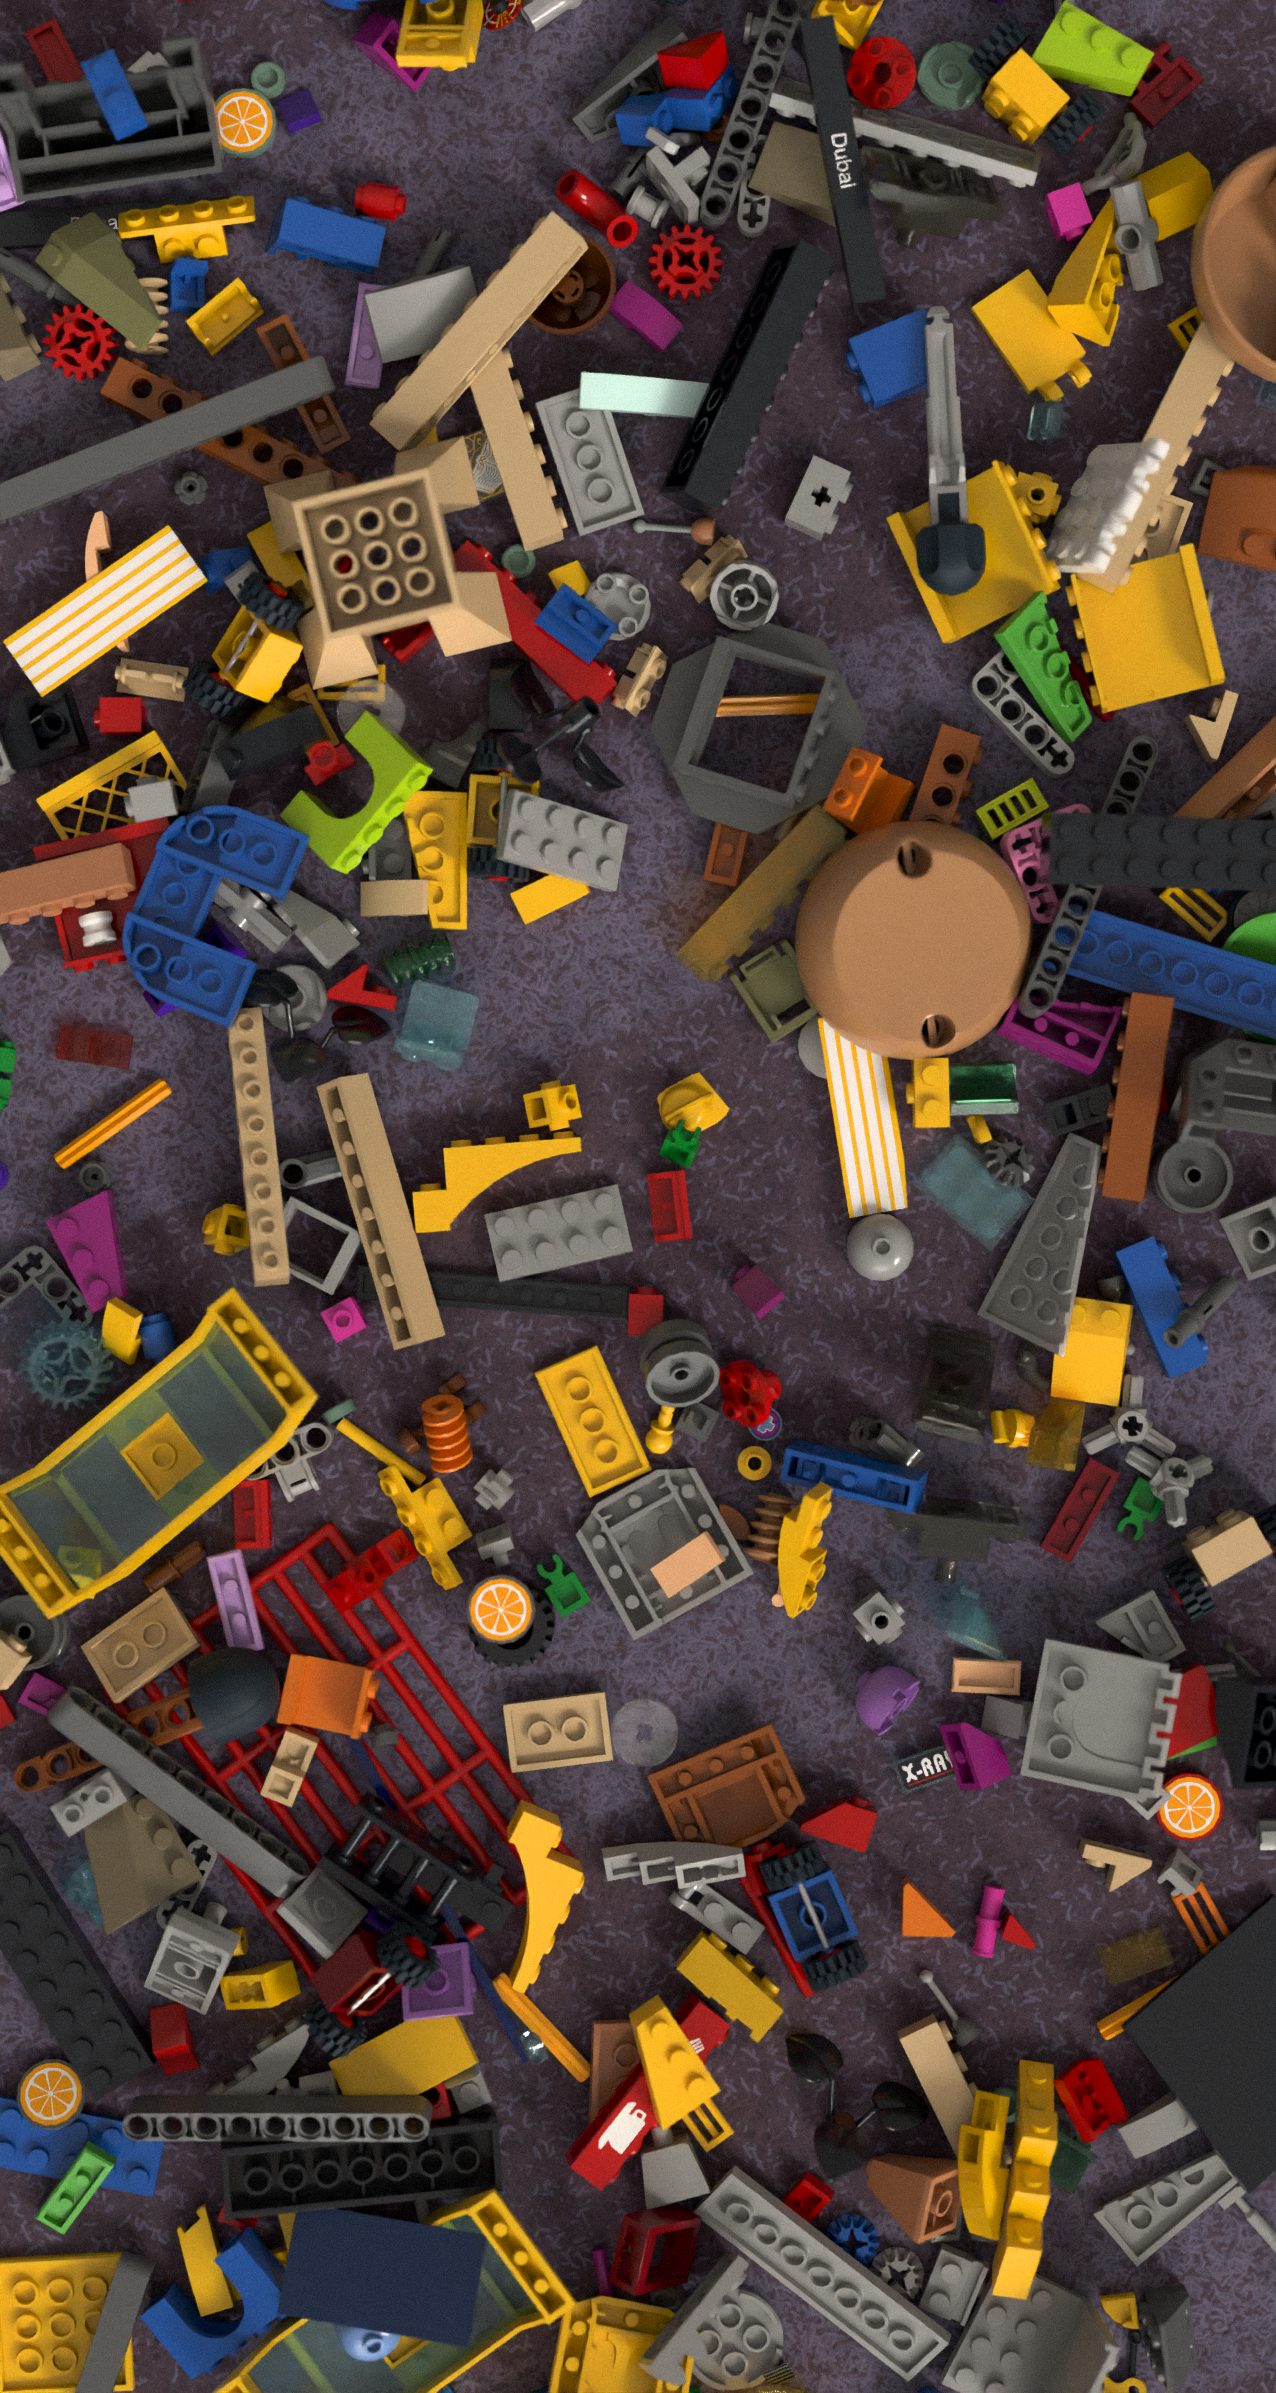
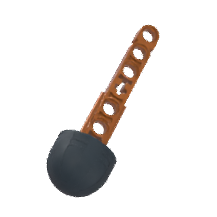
M244 1647L221 1648L196 1658L189 1663L187 1669L188 1688L127 1714L128 1718L124 1719V1721L157 1747L201 1728H205L217 1742L227 1744L260 1729L269 1721L279 1701L280 1686L278 1676L268 1659L253 1649ZM177 1705H182L186 1710V1719L181 1724L175 1723L172 1718L173 1709ZM148 1717L153 1718L157 1726L156 1732L151 1737H147L142 1728L143 1722ZM72 1741L49 1751L46 1755H39L20 1764L15 1770L14 1780L17 1788L23 1792H39L56 1785V1781H66L104 1764L96 1758L92 1762L87 1761L84 1757V1749ZM59 1755H64L68 1761L67 1770L63 1774H59L54 1766L55 1760ZM30 1767H34L39 1775L38 1782L33 1787L28 1785L25 1779L26 1772Z

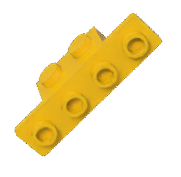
M233 196L229 199L216 201L200 200L193 204L177 206L169 204L160 208L146 210L132 209L118 215V232L121 239L154 235L161 264L173 262L175 258L182 256H194L197 259L228 255V247L223 226L254 222L256 220L255 200L253 196Z
M395 1464L379 1471L377 1475L380 1478V1486L383 1492L391 1497L397 1507L398 1518L411 1531L415 1538V1547L429 1562L435 1581L443 1586L445 1590L461 1584L463 1580L447 1552L473 1535L439 1477L411 1492Z

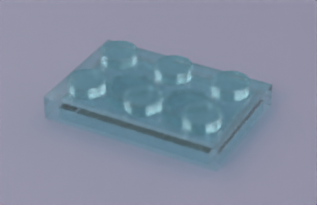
M958 1133L955 1134L912 1184L989 1251L993 1250L1035 1201L1020 1186L1007 1187L995 1181L985 1169L983 1154Z

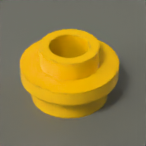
M750 1446L740 1453L737 1465L740 1473L745 1478L760 1480L769 1473L772 1462L769 1453L764 1448ZM752 1457H757L761 1460V1466L756 1470L748 1466V1461Z

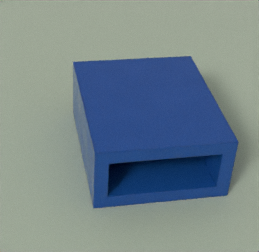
M925 308L848 339L846 347L848 351L844 352L846 364L851 372L856 370L861 381L857 384L859 395L863 403H870L872 410L927 388L924 326L930 325L931 322L926 320L927 312Z

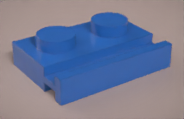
M564 583L534 621V623L588 665L618 627L616 623Z

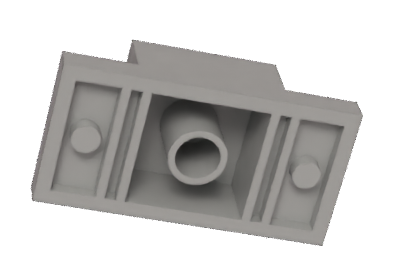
M209 1902L203 1916L200 1917L178 1906L166 1927L143 1987L206 2015L241 1935L220 1926L227 1914L226 1908L219 1903Z

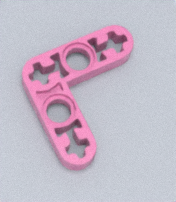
M1074 804L1054 811L1056 813L1092 814L1090 809L1083 804ZM1042 817L1006 832L1000 841L1003 858L1014 872L1025 893L1032 923L1038 925L1050 923L1058 904L1052 884H1039L1041 848L1039 830L1042 825ZM1030 837L1031 843L1021 846L1019 850H1013L1012 844L1016 840ZM1027 867L1034 869L1037 874V880L1033 886H1028L1023 881V871ZM1042 889L1043 893L1030 897L1029 892ZM1046 903L1048 909L1044 911V914H1038L1036 908L1040 904Z

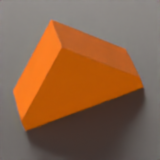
M907 1877L901 1880L900 1931L902 1936L952 1937L956 1933L953 1925Z

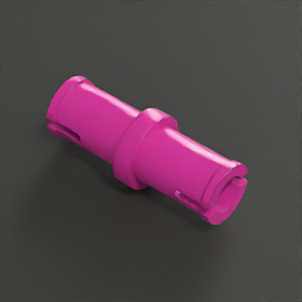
M984 1884L980 1913L975 1916V1922L978 1924L972 1954L993 1958L997 1928H1001L1002 1920L999 1917L1005 1889Z

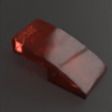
M60 1025L55 1059L129 1070L134 1036Z

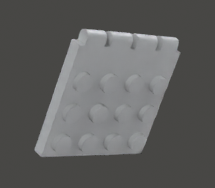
M1046 1638L1020 1775L1141 1802L1145 1801V1796L1159 1798L1164 1773L1151 1770V1765L1165 1767L1170 1739L1158 1736L1157 1732L1158 1730L1172 1732L1177 1705L1163 1700L1164 1696L1178 1698L1182 1673L1169 1671L1170 1663Z

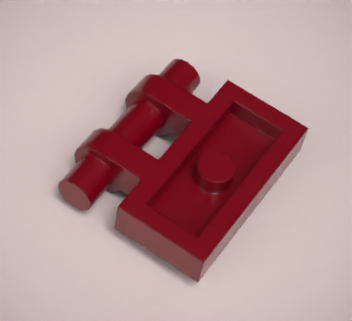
M1162 40L1155 47L1148 48L1154 55L1144 75L1151 69L1156 70L1158 75L1148 85L1141 78L1134 90L1136 96L1128 105L1150 130L1155 128L1203 81V78L1180 54L1171 63L1164 58L1171 51L1170 45L1165 40Z

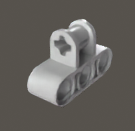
M319 1420L297 1428L288 1440L295 1450L294 1456L291 1459L280 1457L277 1451L263 1463L261 1472H252L245 1479L258 1480L275 1472L288 1502L294 1501L295 1496L311 1489L315 1491L320 1490L321 1484L310 1457L330 1447L334 1438L333 1429L330 1425H326L324 1421ZM312 1428H320L325 1432L326 1442L324 1445L317 1446L311 1443L309 1431ZM266 1442L252 1447L241 1454L237 1466ZM303 1478L306 1479V1480L303 1481V1482H300V1483H298V1484H296V1485H293V1483L296 1482V1481H299V1480H301V1479H303Z

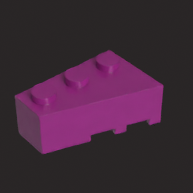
M1019 995L1016 996L1007 1014L1001 1020L995 1034L1087 1076L1097 1069L1123 1007L1096 1006L1084 1002H1061L1055 999L1053 1005L1043 1015L1030 1018L1026 1017L1019 1010L1017 1003ZM1029 996V1000L1033 1005L1037 1007L1043 1006V998Z
M105 1190L45 1221L92 1313L105 1309L107 1302L114 1297L120 1300L129 1297L113 1190Z

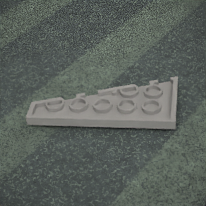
M1071 1132L1063 1144L977 1313L980 1317L1063 1358L1102 1155L1101 1146Z

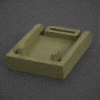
M786 938L779 941L782 950L786 953L784 956L781 957L774 945L739 966L740 971L746 978L745 981L740 982L739 977L734 971L728 974L729 979L772 1044L819 1014L806 994L798 971L796 953ZM805 1000L810 1009L782 1026L777 1017Z

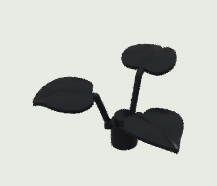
M530 661L519 666L511 676L510 689L521 708L528 714H537L540 719H550L558 714H562V718L560 719L561 726L529 751H527L522 741L511 733H503L497 738L496 746L498 753L504 762L508 764L512 775L519 782L526 785H533L541 778L542 770L532 756L563 732H566L569 735H579L572 747V752L576 756L573 759V765L588 787L596 792L603 793L620 789L624 786L625 783L601 761L599 756L587 744L583 743L586 736L593 731L591 725L601 718V711L596 702L588 696H583L575 703L570 701L565 706L555 709L551 698L536 678Z
M256 969L245 995L249 1002L257 1006L274 1007L282 1003L285 1007L289 1037L283 1036L273 1040L269 1046V1057L275 1071L287 1087L292 1086L301 1079L313 1077L315 1073L324 1068L327 1062V1055L324 1049L334 1034L338 1033L340 1040L344 1043L366 1044L386 1036L391 1031L389 1024L376 1013L359 1006H345L333 1012L331 1022L334 1026L329 1028L320 1045L306 1037L296 1040L291 1002L288 998L297 994L298 987L289 975L274 969Z
M795 2034L786 2038L787 2059L791 2069L799 2078L811 2083H821L826 2078L829 2080L828 2113L826 2115L828 2121L819 2124L813 2136L818 2162L829 2183L859 2170L866 2164L870 2154L869 2146L865 2138L858 2132L861 2126L874 2114H878L879 2121L884 2128L896 2132L912 2130L927 2119L929 2115L927 2104L909 2087L892 2081L881 2083L875 2088L872 2100L876 2107L870 2108L857 2122L854 2121V2118L849 2113L839 2112L836 2114L834 2112L836 2077L833 2073L839 2071L844 2063L839 2049L830 2040L816 2034Z

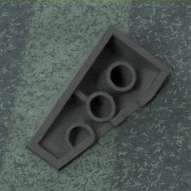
M672 15L646 34L571 115L573 121L590 143L619 133L615 113L630 95H654L675 88L666 87L663 84L656 53L690 41Z

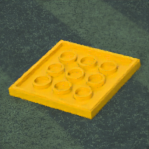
M122 2251L0 2258V2393L76 2392ZM132 2336L113 2392L133 2391L135 2388Z

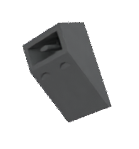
M1184 2285L1143 2290L1145 2302H1139L1142 2324H1145L1148 2335L1143 2336L1146 2357L1150 2358L1151 2368L1155 2370L1157 2382L1164 2384L1167 2393H1175L1198 2365L1190 2298Z

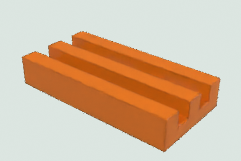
M1200 1880L1196 1891L1190 1896L1186 1897L1180 1893L1177 1896L1171 1895V1898L1203 1954L1218 1939L1193 1894L1199 1891L1222 1935L1224 1936L1229 1930ZM1187 1898L1212 1943L1208 1947L1203 1942L1182 1900Z

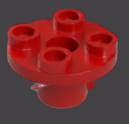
M885 36L872 37L860 45L852 56L847 73V82L856 98L864 105L873 109H890L901 104L911 93L916 80V64L911 51L901 41Z
M737 1360L719 1370V1382L724 1399L723 1411L725 1416L729 1420H736L741 1425L749 1428L765 1423L770 1415L771 1401L779 1400L781 1394V1383L778 1376L769 1369L759 1371L755 1365L746 1360Z

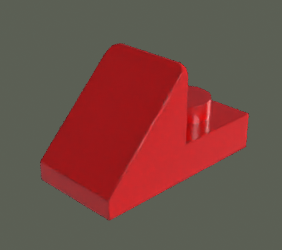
M368 963L329 989L326 996L329 1000L390 1011L397 1010L399 999L397 996L391 995L392 989L372 986L371 992L365 991L370 968Z

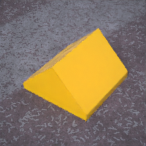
M817 0L812 10L811 18L833 14L838 43L856 51L860 47L884 0L875 7L854 5L852 0L843 3Z
M1188 151L1130 179L1141 180L1148 215L1154 219L1158 226L1159 234L1155 241L1156 243L1197 224L1204 205L1213 193L1209 170Z

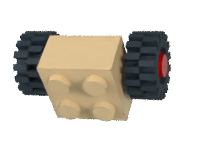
M1276 1503L1254 1516L1241 1510L1235 1512L1233 1508L1224 1511L1215 1518L1216 1524L1205 1529L1204 1525H1201L1186 1534L1187 1540L1182 1542L1181 1545L1191 1562L1183 1555L1160 1568L1172 1595L1190 1622L1193 1623L1216 1610L1214 1601L1206 1589L1208 1584L1213 1587L1271 1553L1276 1560Z

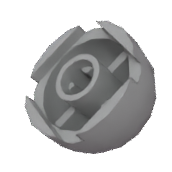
M749 559L732 561L721 568L712 582L710 593L712 608L719 621L731 629L741 631L752 630L754 627L767 623L776 611L779 598L777 582L770 570L758 561Z
M872 1214L861 1218L851 1228L847 1237L846 1254L850 1265L859 1275L873 1281H887L898 1277L908 1268L913 1258L914 1241L910 1230L900 1219L889 1214Z

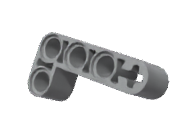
M1002 649L975 675L969 686L970 696L1044 774L1051 778L1062 777L1074 765V753L1011 687L1020 675L1017 670L1010 672L1004 669L1001 661L1007 655ZM980 680L990 681L994 686V693L988 696L981 694L977 689V682ZM1005 704L1013 705L1018 711V717L1015 720H1007L1001 714V706ZM1031 728L1038 730L1042 737L1041 743L1033 745L1027 742L1025 731ZM1050 742L1052 746L1041 756L1038 752ZM1049 752L1054 757L1058 756L1059 754H1061L1064 757V760L1062 761V766L1058 765L1054 768L1050 764L1053 760V757L1049 754Z

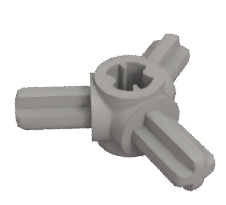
M1134 1374L1124 1375L1121 1406L1116 1407L1115 1415L1108 1418L1109 1424L1081 1438L1083 1446L1089 1455L1095 1454L1117 1442L1121 1446L1127 1443L1134 1446L1142 1445L1161 1459L1164 1457L1168 1459L1173 1454L1176 1444L1152 1428L1153 1422L1146 1418L1147 1409L1142 1408L1143 1376ZM1129 1416H1132L1133 1421L1138 1422L1137 1429L1132 1428L1133 1433L1131 1434L1122 1427L1124 1420L1129 1422L1127 1418Z
M1133 1445L1125 1455L1126 1463L1150 1477L1148 1481L1150 1489L1158 1499L1164 1501L1166 1521L1170 1526L1178 1527L1185 1525L1187 1515L1184 1499L1189 1495L1188 1489L1194 1485L1195 1480L1213 1471L1211 1458L1200 1455L1186 1462L1180 1458L1167 1459L1164 1457L1159 1461Z

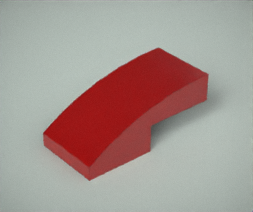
M400 1527L341 1567L340 1570L343 1572L359 1560L367 1557L381 1579L385 1580L416 1559L419 1554Z
M806 2171L790 2189L782 2202L811 2224L816 2215L832 2200L834 2190Z

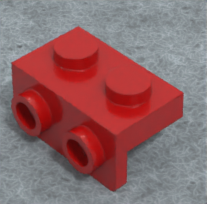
M1099 2057L1073 2062L1053 2081L1083 2143L1094 2142L1112 2123L1124 2122L1129 2118V2114Z

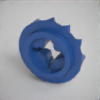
M852 2213L844 2214L834 2219L828 2226L825 2236L863 2266L867 2267L872 2258L877 2255L879 2245L878 2233L873 2223L866 2217ZM850 2229H853L856 2240L862 2241L861 2244L855 2246L854 2255H851L847 2245H842L843 2241H848Z

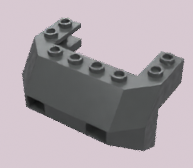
M177 35L172 37L170 41L162 42L170 68L164 65H155L147 68V71L133 73L129 70H123L149 127L119 141L116 140L87 76L79 78L77 82L70 83L58 80L49 81L44 84V87L35 88L22 63L17 64L14 61L0 62V123L8 137L17 203L223 172L225 162L218 116L207 62L198 38H191L189 35Z
M1216 1036L1182 1058L1173 1079L1170 1112L1167 1115L1168 1120L1179 1121L1178 1142L1185 1143L1186 1140L1204 1142L1206 1147L1213 1148L1216 1141V1129L1221 1128L1276 1136V1045Z

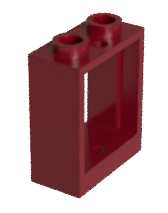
M678 2204L624 2214L609 2282L634 2296L687 2283L702 2217ZM667 2233L660 2265L649 2267L656 2235ZM629 2246L631 2247V2254L628 2251Z

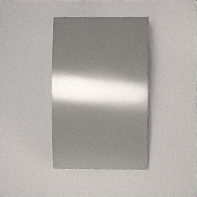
M457 265L430 275H420L362 294L380 363L420 355L429 349L433 350L441 341L440 336L449 324L456 323L464 314L463 309L470 299L477 296L470 266Z

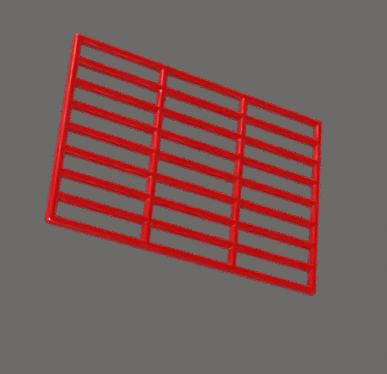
M331 1522L321 1526L249 1578L257 1616L289 1661L292 1653L301 1654V1652L256 1591L271 1579L275 1581L329 1658L333 1661L351 1664L284 1572L286 1568L301 1559L329 1598L322 1585L329 1581L331 1577L311 1550L328 1539L346 1564L357 1557L337 1527ZM380 1588L369 1597L399 1637L398 1640L383 1650L353 1608L348 1609L342 1614L340 1613V1615L371 1656V1659L364 1663L362 1667L376 1669L375 1672L379 1669L451 1769L437 1780H434L401 1733L397 1734L399 1744L395 1745L394 1748L424 1788L407 1800L362 1737L353 1739L350 1735L343 1734L396 1807V1811L431 1834L416 1811L432 1800L484 1873L487 1874L494 1861L443 1792L460 1780L523 1867L516 1845L508 1840L506 1829L509 1824L471 1771L488 1760L518 1803L524 1800L537 1806L515 1774L511 1773L508 1764ZM217 1602L189 1622L202 1643L197 1648L202 1656L215 1651L201 1630L216 1619L222 1624ZM407 1649L479 1749L466 1759L462 1760L391 1662ZM179 1660L169 1669L181 1686L186 1689L188 1688L187 1669ZM153 1680L142 1687V1690L152 1703L165 1698ZM279 1681L280 1695L278 1704L280 1705L284 1687ZM102 1685V1692L122 1720L127 1719V1714L133 1711L125 1700L120 1704L114 1703L104 1685ZM370 1698L367 1710L372 1712V1717L378 1726L392 1724L393 1730L398 1729L377 1699ZM173 1709L172 1718L177 1724L183 1723ZM266 1723L256 1730L261 1739L247 1749L243 1748L238 1739L224 1744L233 1756V1759L218 1770L191 1733L178 1738V1740L206 1777L202 1781L253 1819L229 1787L226 1780L242 1769L260 1794L266 1778L253 1760L269 1749L276 1756L288 1725L281 1723L272 1730L269 1724ZM294 1723L289 1725L319 1737L313 1727ZM143 1725L142 1728L144 1734L147 1737H151V1735ZM320 1738L314 1753L355 1808L363 1796ZM305 1776L299 1791L337 1844L343 1846L349 1835ZM262 1796L313 1869H315L322 1856L284 1804ZM373 1824L355 1851V1857L370 1866L360 1851L376 1840L383 1848L391 1835ZM562 1839L555 1849L551 1847L553 1850L575 1858ZM219 1853L312 1982L310 1977L319 1968L281 1915L276 1911V1908L286 1898L283 1899L275 1896L269 1900L252 1877ZM502 1875L498 1881V1884L504 1887L501 1895L514 1902L516 1908L526 1900V1883L514 1891L507 1879ZM417 1884L413 1889L425 1905H428L434 1896ZM443 1907L439 1912L442 1917L447 1919L441 1929L448 1940L441 1945L469 1942L486 1929L473 1921L459 1931ZM363 1918L356 1926L360 1934L373 1936L360 1927L364 1920ZM343 1943L335 1951L334 1954H336L343 1947Z

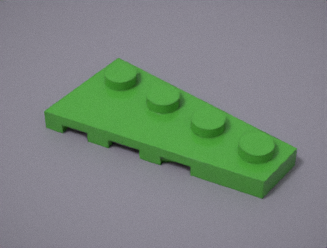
M1037 591L1023 603L994 636L1059 737L1065 743H1073L1092 722V718L1078 681L1072 680L1068 664L1071 662L1066 650L1061 651L1055 635L1059 631L1054 618H1049L1044 606L1048 602L1044 591Z

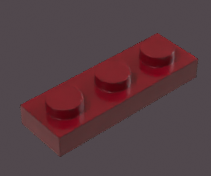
M1088 1456L1039 1546L1064 1561L1071 1563L1120 1474Z

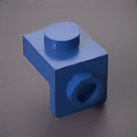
M182 256L174 259L167 272L169 311L195 314L205 305L204 276L209 269L208 261L198 260L194 256Z
M249 546L212 551L200 561V570L208 580L204 584L209 594L217 593L221 588L228 587L223 579L247 561L251 560L253 562Z

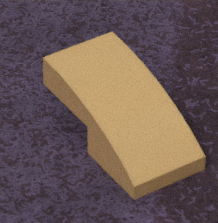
M428 880L361 882L360 916L428 915Z
M288 1725L260 1795L292 1808L320 1738Z

